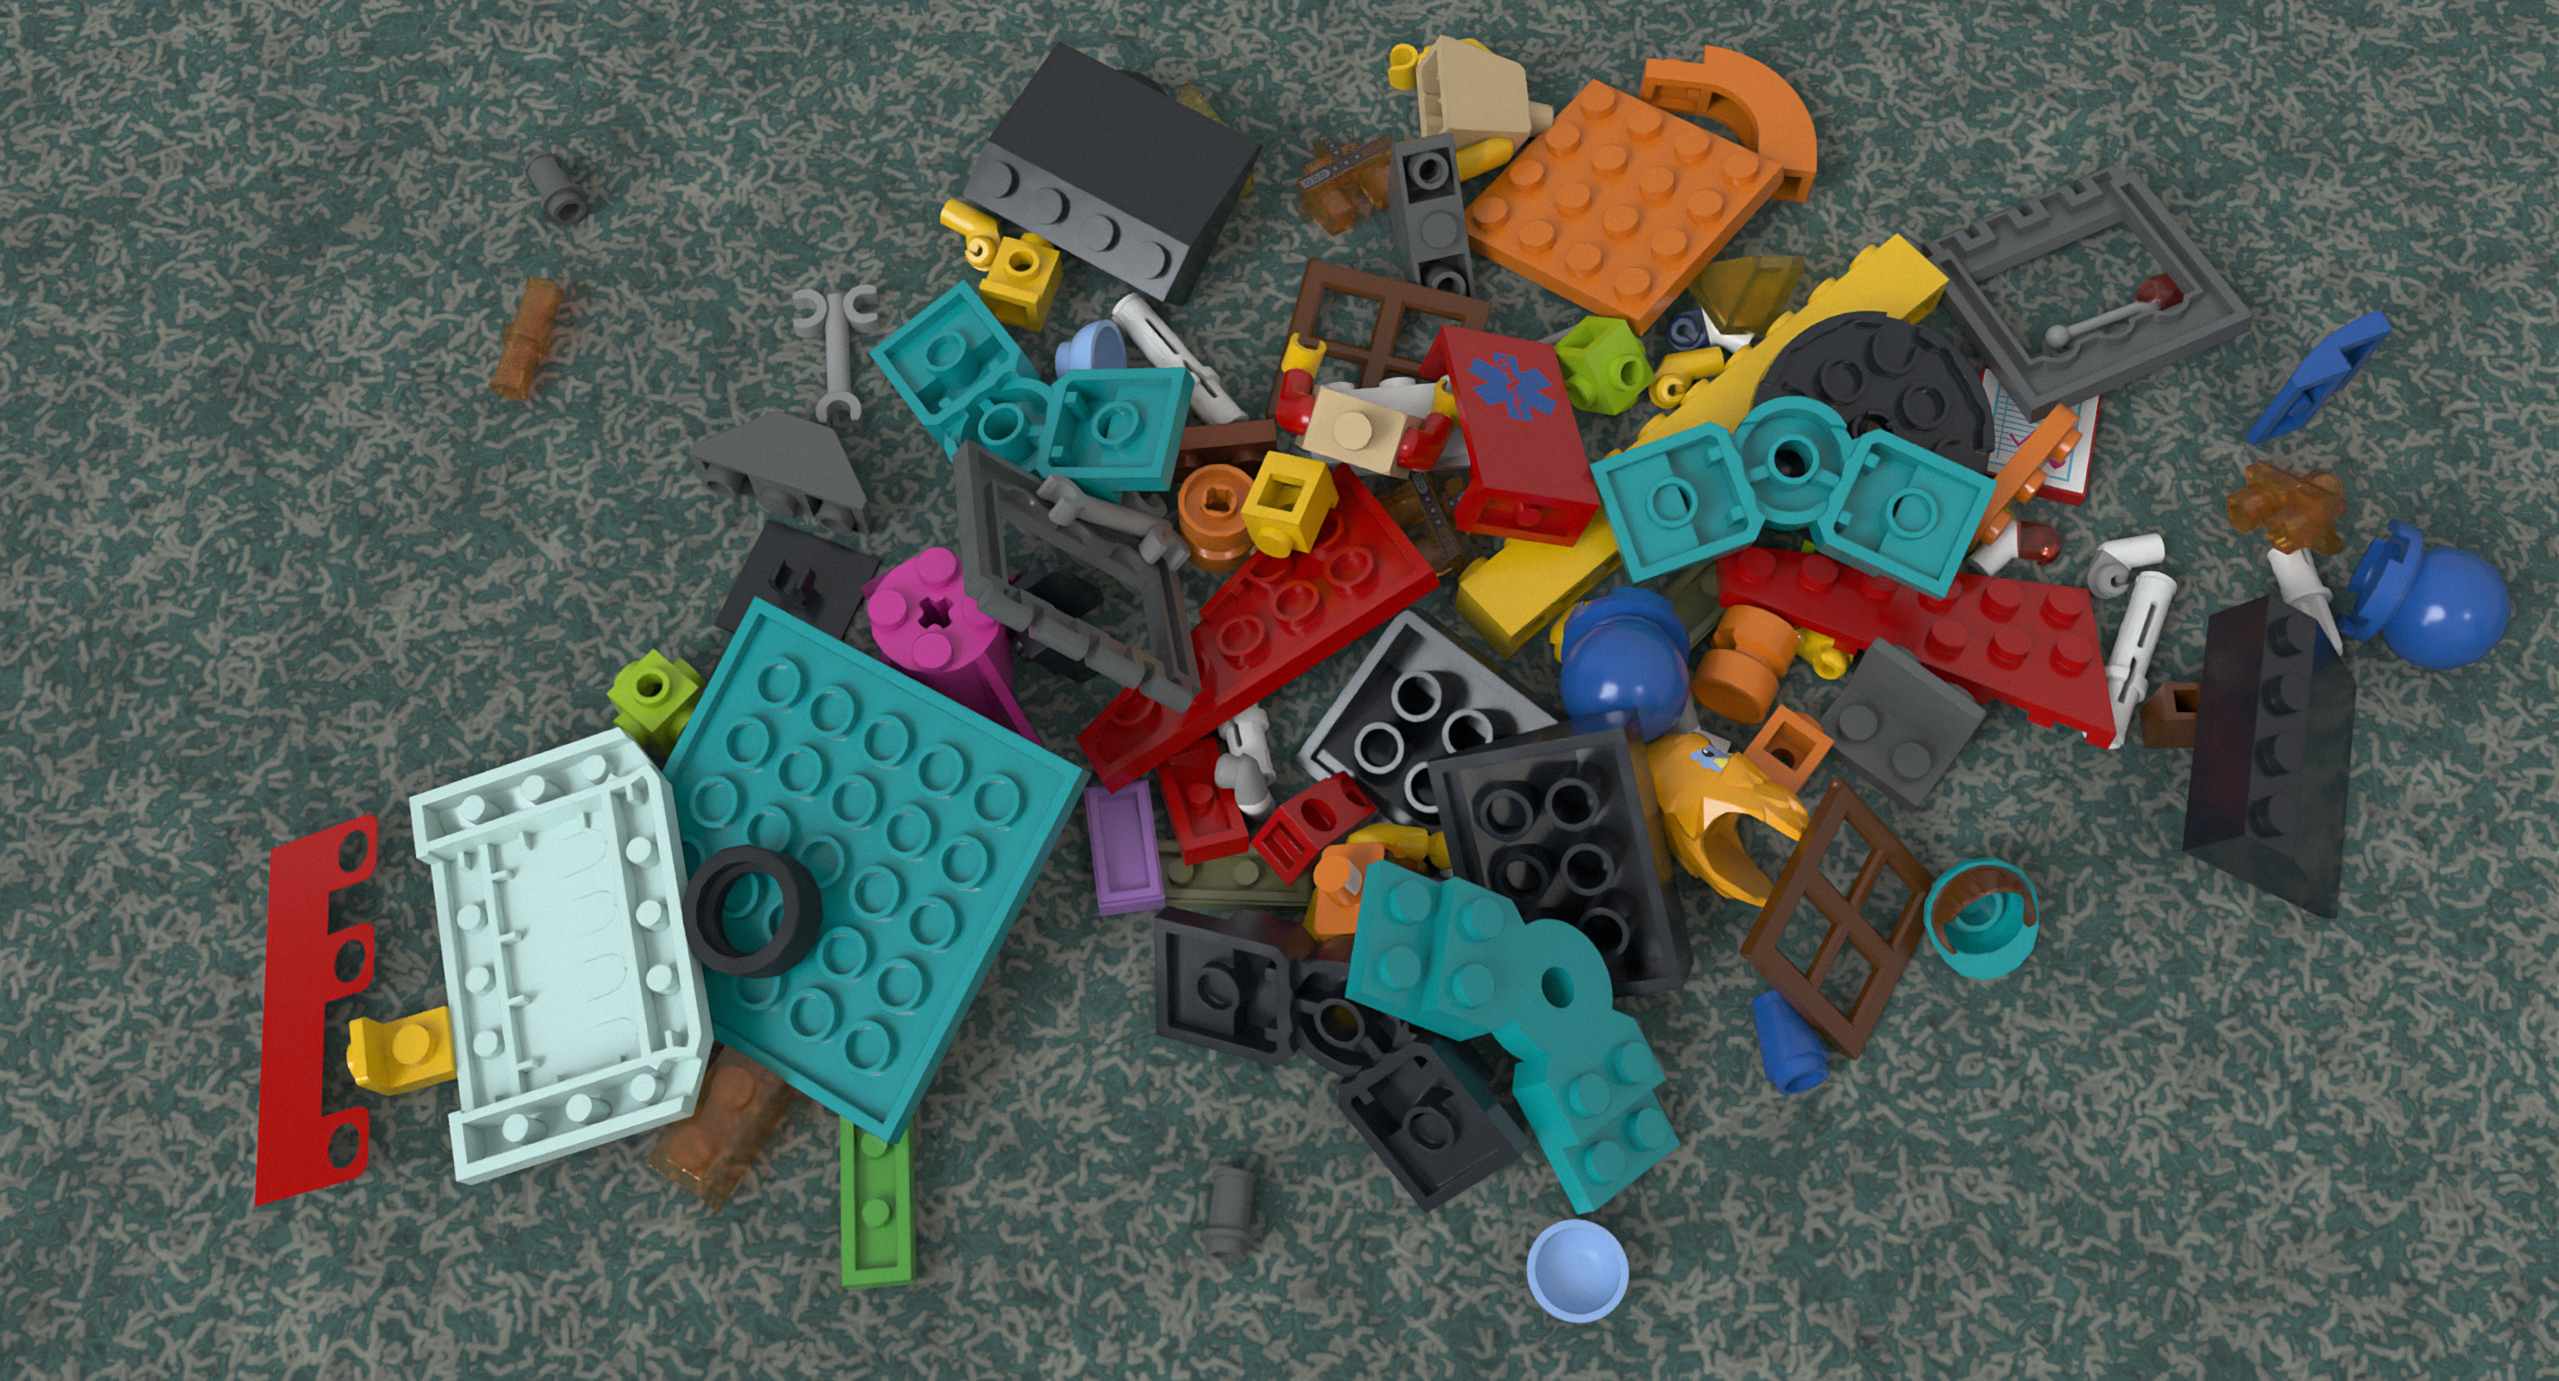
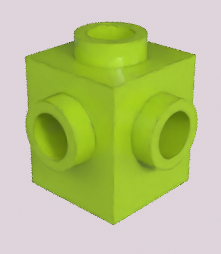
M1586 316L1554 345L1569 400L1580 410L1609 415L1622 413L1631 408L1638 401V394L1656 379L1645 358L1646 350L1643 343L1631 332L1625 319Z
M653 648L641 661H633L624 667L616 677L614 687L606 693L619 714L613 720V723L616 727H620L631 734L641 748L648 742L666 759H669L703 695L701 689L706 685V682L683 659L678 657L671 664Z

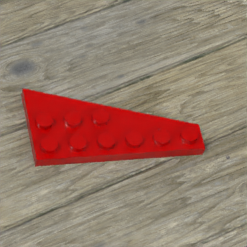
M1342 462L1331 473L1339 500L1335 508H1329L1310 553L1291 550L1288 557L1276 558L1258 549L1199 610L1198 614L1202 620L1190 634L1202 690L1192 700L1189 708L1184 713L1179 714L1142 695L1139 685L1134 689L1125 687L1076 738L1111 795L1441 586L1434 569L1346 462Z
M1750 546L1742 551L1716 560L1719 606L1729 608L1734 605H1749L1764 609L1779 616L1790 624L1794 630L1804 627L1835 639L1832 648L1853 656L1856 655L1859 648L1867 651L1877 637H1881L1890 644H1897L1910 650L1919 659L1921 666L1944 682L1954 683L1963 687L1973 696L1976 702L1985 705L1997 699L2029 711L2027 721L2051 729L2055 721L2086 732L2085 742L2108 750L2117 735L2089 589L1957 572L1946 597L1938 601L1881 574L1875 578L1826 555Z

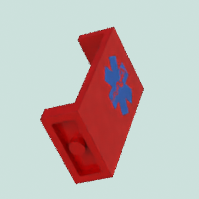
M1442 325L1419 370L1421 377L1440 380L1441 377L1449 375L1474 475L1454 510L1458 530L1573 548L1599 508L1600 503L1554 345Z

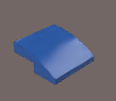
M2380 309L2359 317L2341 327L2309 353L2247 434V438L2252 446L2305 427L2333 392L2346 387L2392 330Z

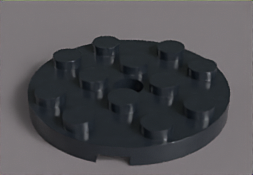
M1856 311L1843 313L1824 319L1802 331L1771 359L1755 387L1749 407V412H1751L1764 402L1784 396L1812 398L1828 405L1842 417L1852 440L1858 438L1857 429L1860 421L1871 420L1886 432L1986 476L1990 453L1995 451V429L1991 406L1978 375L1967 359L1953 344L1935 330L1924 324L1917 327L1905 321L1887 317V312ZM1781 450L1775 453V466L1781 474L1790 478H1798L1804 475L1805 464L1800 455L1791 450ZM1808 527L1793 530L1815 545Z

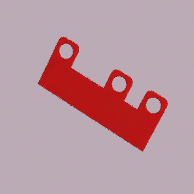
M372 814L357 817L271 849L255 1207L356 1179L364 1173L368 1164L370 1117L367 1109L363 1106H357L321 1117L325 1003L361 992L369 986L374 974L375 931L369 923H362L328 935L329 893L366 880L374 872L377 864L378 821ZM356 830L363 831L368 838L367 856L357 870L345 872L339 864L341 845L350 833ZM356 939L364 946L365 962L361 972L353 981L343 983L337 978L335 973L336 958L345 943ZM351 1123L359 1132V1149L350 1165L338 1169L332 1165L329 1159V1144L334 1132L341 1125Z

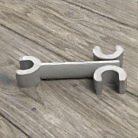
M869 284L858 285L852 288L846 295L833 293L825 298L815 290L800 289L793 293L795 308H810L816 310V312L810 318L793 319L796 335L803 338L815 337L824 330L826 335L827 394L819 400L816 406L818 424L830 427L829 420L832 413L837 410H847L850 412L854 430L861 429L864 423V413L861 403L852 394L849 326L861 333H872L880 329L877 313L861 314L857 312V309L864 304L879 303L877 288Z
M1051 473L1036 491L1038 497L1050 500L1056 504L1048 513L1051 521L1059 525L1070 526L1078 518L1143 538L1138 545V550L1148 564L1153 565L1162 556L1170 570L1176 572L1191 555L1188 544L1180 535L1173 531L1172 523L1162 519L1168 511L1165 502L1158 494L1153 493L1145 502L1140 497L1138 491H1125L1122 495L1121 504H1115L1084 494L1074 482L1057 473Z

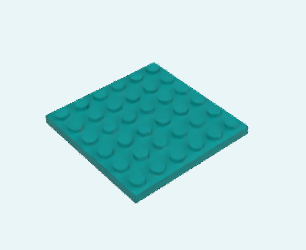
M755 596L662 770V774L672 785L688 882L705 860L724 848L749 844L792 855L810 870L821 891L823 919L816 943L803 961L780 976L762 979L738 977L712 970L701 961L713 1036L715 1040L882 1141L899 1144L1092 773ZM759 871L748 873L738 879L727 894L722 911L723 931L730 945L738 951L750 953L763 949L779 930L784 912L783 896L777 881L772 876Z

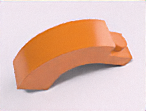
M1705 45L1701 63L1683 62L1679 59H1646L1639 88V100L1665 112L1703 116L1723 124L1740 139L1744 148L1783 165L1784 182L1768 199L1806 202L1817 171V139L1810 114L1803 101L1782 77L1763 63L1749 56Z

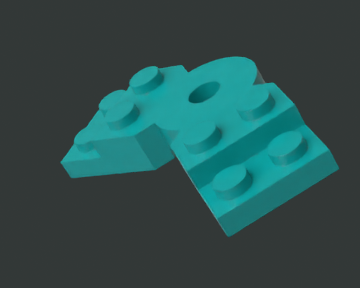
M965 279L868 352L923 426L942 449L946 451L952 464V456L968 438L1044 481L1051 473H1057L1074 482L1084 494L1115 504H1121L1123 491H1170L1195 380L1186 367L1073 369L1054 382L1051 388L1039 381L1040 374Z
M1802 396L1778 397L1762 403L1749 412L1733 434L1728 433L1727 428L1710 421L1589 465L1598 498L1632 587L1687 567L1691 569L1749 548L1756 540L1762 526L1783 531L1808 527L1818 552L1875 578L1881 574L1938 601L1946 597L1998 482L1880 428L1862 434L1859 438L1852 440L1846 429V423L1835 410L1820 401ZM1781 450H1791L1800 455L1805 464L1804 475L1798 478H1790L1781 474L1775 466V453Z
M1384 859L1366 867L1345 998L1459 1042L1491 1032L1503 1048L1515 1057L1523 1060V1062L1515 1064L1512 1092L1577 1215L1596 1211L1680 1145L1673 1128L1652 1091L1665 1081L1666 1077L1635 1018L1612 1009V985L1607 967L1599 951L1586 935L1574 926L1555 919H1541L1524 924L1511 899L1457 876L1439 883Z

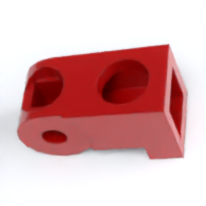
M1343 770L1329 779L1327 777L1280 805L1250 843L1289 887L1302 878L1313 865L1322 859V852L1327 846L1346 844L1348 836L1365 828L1378 814L1380 809L1361 792L1351 776Z

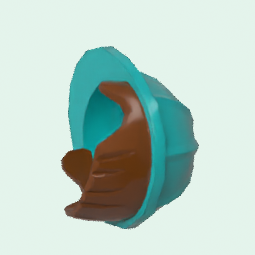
M1996 857L1959 860L1937 880L1932 882V890L1925 900L1923 922L1934 947L1944 961L1960 975L1980 980L2002 977L2018 968L2033 951L2039 929V904L2035 886L2020 867Z

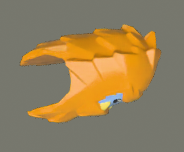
M1695 731L1690 734H1667L1664 737L1646 743L1645 747L1669 852L1690 875H1693L1695 878L1701 877L1725 898H1734L1764 907L1774 885L1757 867L1758 865L1746 854L1737 830V821L1742 816V813L1750 814L1762 822L1771 825L1786 836L1800 841L1811 817L1808 815V810L1799 797L1789 788L1770 781V777L1761 768L1740 752L1725 754L1716 749L1710 739Z

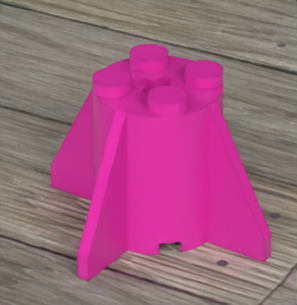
M929 548L922 552L920 556L913 557L903 564L871 579L861 588L864 597L869 601L867 609L872 635L880 656L879 661L1042 747L1041 742L1011 695L1015 672L1012 650L1007 631L1011 628L979 612L977 601L965 595L962 558L960 556H954L946 548ZM1008 573L1009 585L1013 584L1016 575Z

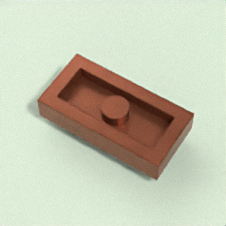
M1275 419L1185 427L1172 482L1183 484L1184 480L1195 470L1210 464H1227L1241 469L1249 477L1257 476L1268 450L1277 452Z

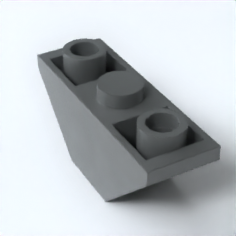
M1445 132L1393 143L1391 146L1387 195L1395 245L1407 282L1477 299L1453 133ZM1417 312L1421 322L1440 318L1438 316Z
M774 411L699 441L693 445L689 453L702 484L719 496L735 498L737 493L758 499L764 508L780 516L790 517L795 511L813 517L820 526L839 535H849L851 530L870 536L875 527L866 496L833 428L780 411Z

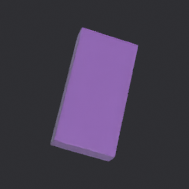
M1148 780L1133 781L1112 795L1105 785L1084 788L1100 916L1165 908V895Z

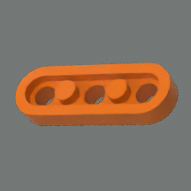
M2059 403L1993 480L1997 481L1998 484L1968 548L1972 550L1980 541L1991 547L2013 519V516L2007 513L2006 510L2016 499L2026 505L2049 475L2041 470L2046 463L2053 459L2058 464H2061L2083 436L2081 432L2075 429L2081 419L2079 415L2062 403Z

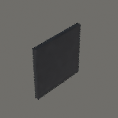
M767 520L714 626L735 634L754 597L757 596L842 641L864 597L861 588L873 579L881 561Z

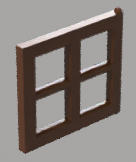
M1312 257L1306 265L1267 404L1266 420L1275 419V422L1277 421L1275 415L1276 405L1284 375L1281 364L1291 336L1294 333H1299L1298 343L1307 349L1316 350L1321 340L1327 347L1324 356L1364 365L1358 389L1379 387V383L1386 380L1388 372L1437 383L1439 380L1421 377L1419 368L1423 362L1393 355L1405 309L1462 322L1460 328L1485 332L1492 302L1324 263L1318 257ZM1325 289L1381 303L1369 349L1313 336Z
M1834 777L1831 779L1826 793L1739 953L1840 1054L1849 1059L1858 1060L1925 929L1923 922L1925 900L1932 890V882L1936 879L1842 777ZM1843 819L1872 848L1846 898L1817 869ZM1885 863L1912 891L1887 941L1860 914ZM1803 895L1832 924L1805 975L1776 947ZM1845 939L1873 966L1848 1017L1819 990Z

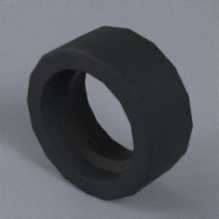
M749 844L724 848L705 860L688 882L681 907L686 937L694 955L712 970L752 979L780 976L801 963L816 943L823 919L821 891L810 870L792 855ZM759 871L769 874L777 881L782 891L784 912L779 930L770 943L759 951L746 953L738 951L730 945L723 931L722 911L727 894L737 880L748 873Z

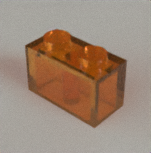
M726 1044L703 1077L693 1116L672 1122L645 1160V1163L662 1179L718 1213L797 1097L783 1078Z

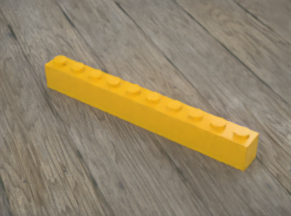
M1898 233L1879 248L1874 244L1869 245L1854 259L1849 267V272L1836 281L1833 277H1830L1822 282L1809 297L1808 305L1797 314H1794L1791 310L1782 314L1768 329L1766 338L1757 346L1752 348L1749 344H1746L1737 350L1725 364L1724 372L1711 383L1706 378L1697 382L1683 397L1680 403L1681 407L1671 415L1666 417L1663 413H1660L1652 418L1638 434V441L1626 451L1710 421L1727 428L1728 433L1733 434L1742 420L1748 415L1755 387L1771 359L1802 331L1829 317L1856 311L1887 312V317L1916 325L1936 309L1950 279ZM1619 448L1614 449L1609 454H1607L1603 459L1612 457L1623 452ZM1601 503L1573 548L1506 538L1503 544L1505 548L1490 560L1482 556L1473 561L1458 578L1459 588L1455 609L1505 660L1508 659L1563 614L1569 606L1579 601L1623 565Z

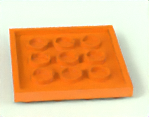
M1593 79L1554 118L1552 126L1547 131L1541 132L1464 210L1469 249L1601 317L1625 319L1631 332L1641 337L1784 182L1783 165Z

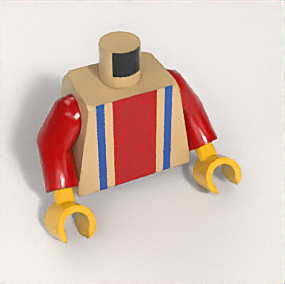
M1294 333L1291 336L1281 364L1284 375L1275 415L1282 429L1297 434L1295 445L1302 449L1380 474L1408 480L1410 470L1426 472L1436 465L1455 427L1461 426L1454 395L1446 392L1448 380L1442 379L1436 383L1430 414L1425 419L1314 385V379L1317 376L1327 349L1326 344L1320 340L1317 349L1311 350L1298 343L1299 333Z

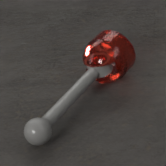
M2166 272L2155 275L2141 283L2135 293V302L2068 327L2054 325L2046 332V343L2055 349L2063 348L2068 344L2070 338L2142 313L2151 308L2163 311L2182 303L2184 294Z

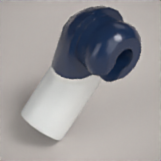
M1709 306L1689 310L1674 316L1669 321L1666 329L1669 343L1675 349L1681 351L1718 345L1734 354L1746 344L1751 346L1757 335V332Z

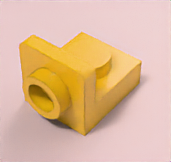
M442 1006L385 1024L367 1017L350 1021L351 1043L347 1048V1063L358 1086L386 1096H392L458 1078L449 1007Z

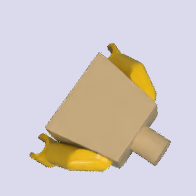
M1440 35L1434 45L1424 47L1423 53L1418 54L1413 46L1402 43L1396 45L1389 55L1391 67L1388 70L1390 85L1399 90H1410L1417 85L1421 137L1445 132L1453 133L1460 182L1505 165L1528 137L1536 138L1541 132L1547 131L1553 124L1554 112L1550 105L1528 100L1526 73L1520 63L1494 54L1476 39L1456 40Z

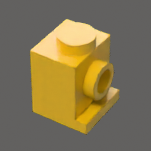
M1024 233L1020 240L1006 236L1003 237L986 279H982L979 286L982 302L999 322L1041 332L1063 277L1061 252L1054 250V246L1050 241L1035 233Z
M1268 450L1240 512L1251 540L1254 541L1258 549L1276 558L1288 557L1291 550L1310 553L1329 508H1335L1339 500L1327 462Z

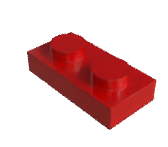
M1214 737L1195 741L1153 768L1185 866L1249 852V834L1235 800L1233 789H1222L1215 783V769L1218 758L1221 755Z

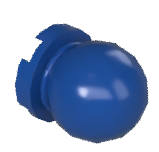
M2392 519L2387 529L2392 532V537L2388 542L2375 537L2361 557L2349 580L2346 589L2357 593L2358 596L2350 616L2341 612L2336 615L2334 622L2338 633L2365 643L2377 632H2380L2390 651L2409 664L2434 670H2451L2480 661L2503 639L2511 615L2509 587L2497 567L2472 551L2450 546H2438L2423 550V530L2399 519Z
M1619 586L1611 588V595L1596 598L1587 605L1584 604L1583 600L1575 606L1564 623L1561 644V660L1563 665L1559 683L1563 703L1571 719L1637 708L1646 744L1664 737L1683 715L1691 681L1687 671L1690 654V636L1688 630H1685L1684 623L1674 613V605L1668 599L1647 589Z

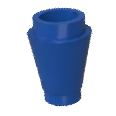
M1776 989L1756 997L1751 1002V1008L1754 1012V1021L1766 1080L1775 1083L1778 1092L1783 1095L1801 1093L1823 1083L1830 1075L1826 1065L1830 1059V1054L1807 1020Z

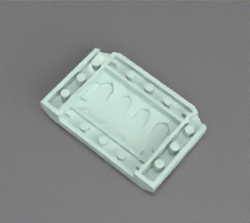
M617 727L409 797L416 858L430 864L432 870L462 1110L448 1114L456 1181L468 1185L477 1184L693 1116L714 1036L701 960L694 955L688 943L683 925L681 907L688 886L672 785L633 736Z

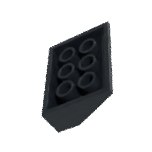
M1059 41L988 138L962 195L1163 302L1183 307L1203 271L1263 145Z
M2270 594L2209 615L2182 851L2316 916L2334 919L2337 918L2357 684L2318 620Z
M1408 606L1398 612L1293 761L1318 781L1326 777L1329 779L1343 770L1346 771L1361 792L1380 809L1371 821L1373 824L1387 823L1425 828L1428 836H1431L1441 831L1442 826L1426 764L1429 759L1570 719L1423 608ZM1428 855L1422 860L1444 880L1454 877L1452 869L1442 870L1437 868L1431 862Z
M1637 708L1571 719L1431 758L1426 762L1454 877L1457 876L1511 899L1524 924L1541 919H1555L1566 922L1580 930L1594 944L1604 960L1611 980L1613 998L1684 988L1693 966L1694 958Z

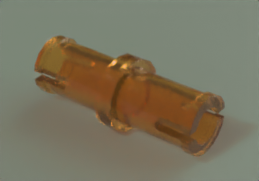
M539 277L528 278L514 322L507 323L501 338L506 344L495 374L488 385L489 389L492 392H498L497 395L500 397L526 401L541 355L546 356L550 351L553 341L549 333L560 302L565 296V291L562 288H556L557 284Z

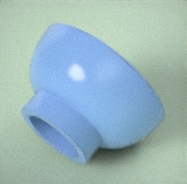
M1108 319L1087 324L1075 334L1072 341L1060 343L1056 351L1055 370L1057 379H1060L1073 369L1127 368V355L1123 337L1116 324Z
M1571 1219L1553 1224L1537 1237L1528 1255L1527 1279L1534 1298L1546 1312L1562 1321L1588 1323L1601 1319L1617 1307L1626 1292L1629 1280V1267L1625 1252L1618 1240L1608 1230L1596 1223Z

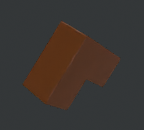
M2201 682L2163 683L2139 711L2144 748H2194Z

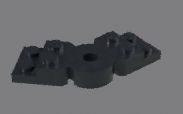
M1172 906L1163 908L1154 917L1156 1035L1276 1067L1293 1056L1301 1048L1320 1066L1344 1076L1339 1083L1338 1108L1425 1214L1521 1157L1531 1143L1486 1088L1496 1073L1468 1039L1459 1042L1345 998L1355 936L1334 937L1318 944L1300 922L1239 908L1226 920Z

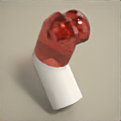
M2011 520L1991 547L1983 543L1967 558V561L1982 576L1993 577L2012 558L2036 560L2038 566H2047L2055 562L2060 556L2062 540L2060 534L2047 523Z

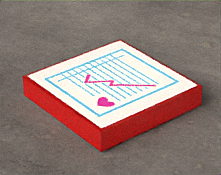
M1983 366L1978 377L1986 391L1991 406L1995 429V451L1990 453L1986 477L1994 479L2044 419L2029 424L1990 368ZM2102 394L2069 408L2081 417L2075 429L2081 432L2083 436L2061 464L2050 459L2041 469L2049 476L2034 496L2074 506L2081 505L2086 496Z

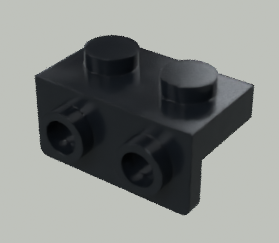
M1052 561L1034 564L1023 569L1015 576L1011 585L1054 605L1055 609L1073 618L1082 617L1105 600L1099 588ZM1028 627L1023 632H1018L1012 628L1007 631L1012 646L1023 660L1028 663L1034 661L1046 667L1055 676L1061 674L1082 684L1100 674L1085 665L1084 657L1079 661H1075L1030 638Z

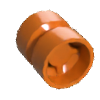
M1210 464L1197 469L1184 480L1178 493L1180 536L1190 548L1191 555L1188 560L1196 567L1211 573H1229L1241 568L1250 558L1249 551L1255 545L1240 514L1254 481L1239 468L1227 464Z
M1734 605L1727 608L1710 642L1712 650L1705 652L1690 682L1689 690L1694 699L1704 708L1736 723L1746 725L1762 723L1780 688L1777 678L1785 677L1801 644L1798 633L1779 616L1764 609L1749 605Z

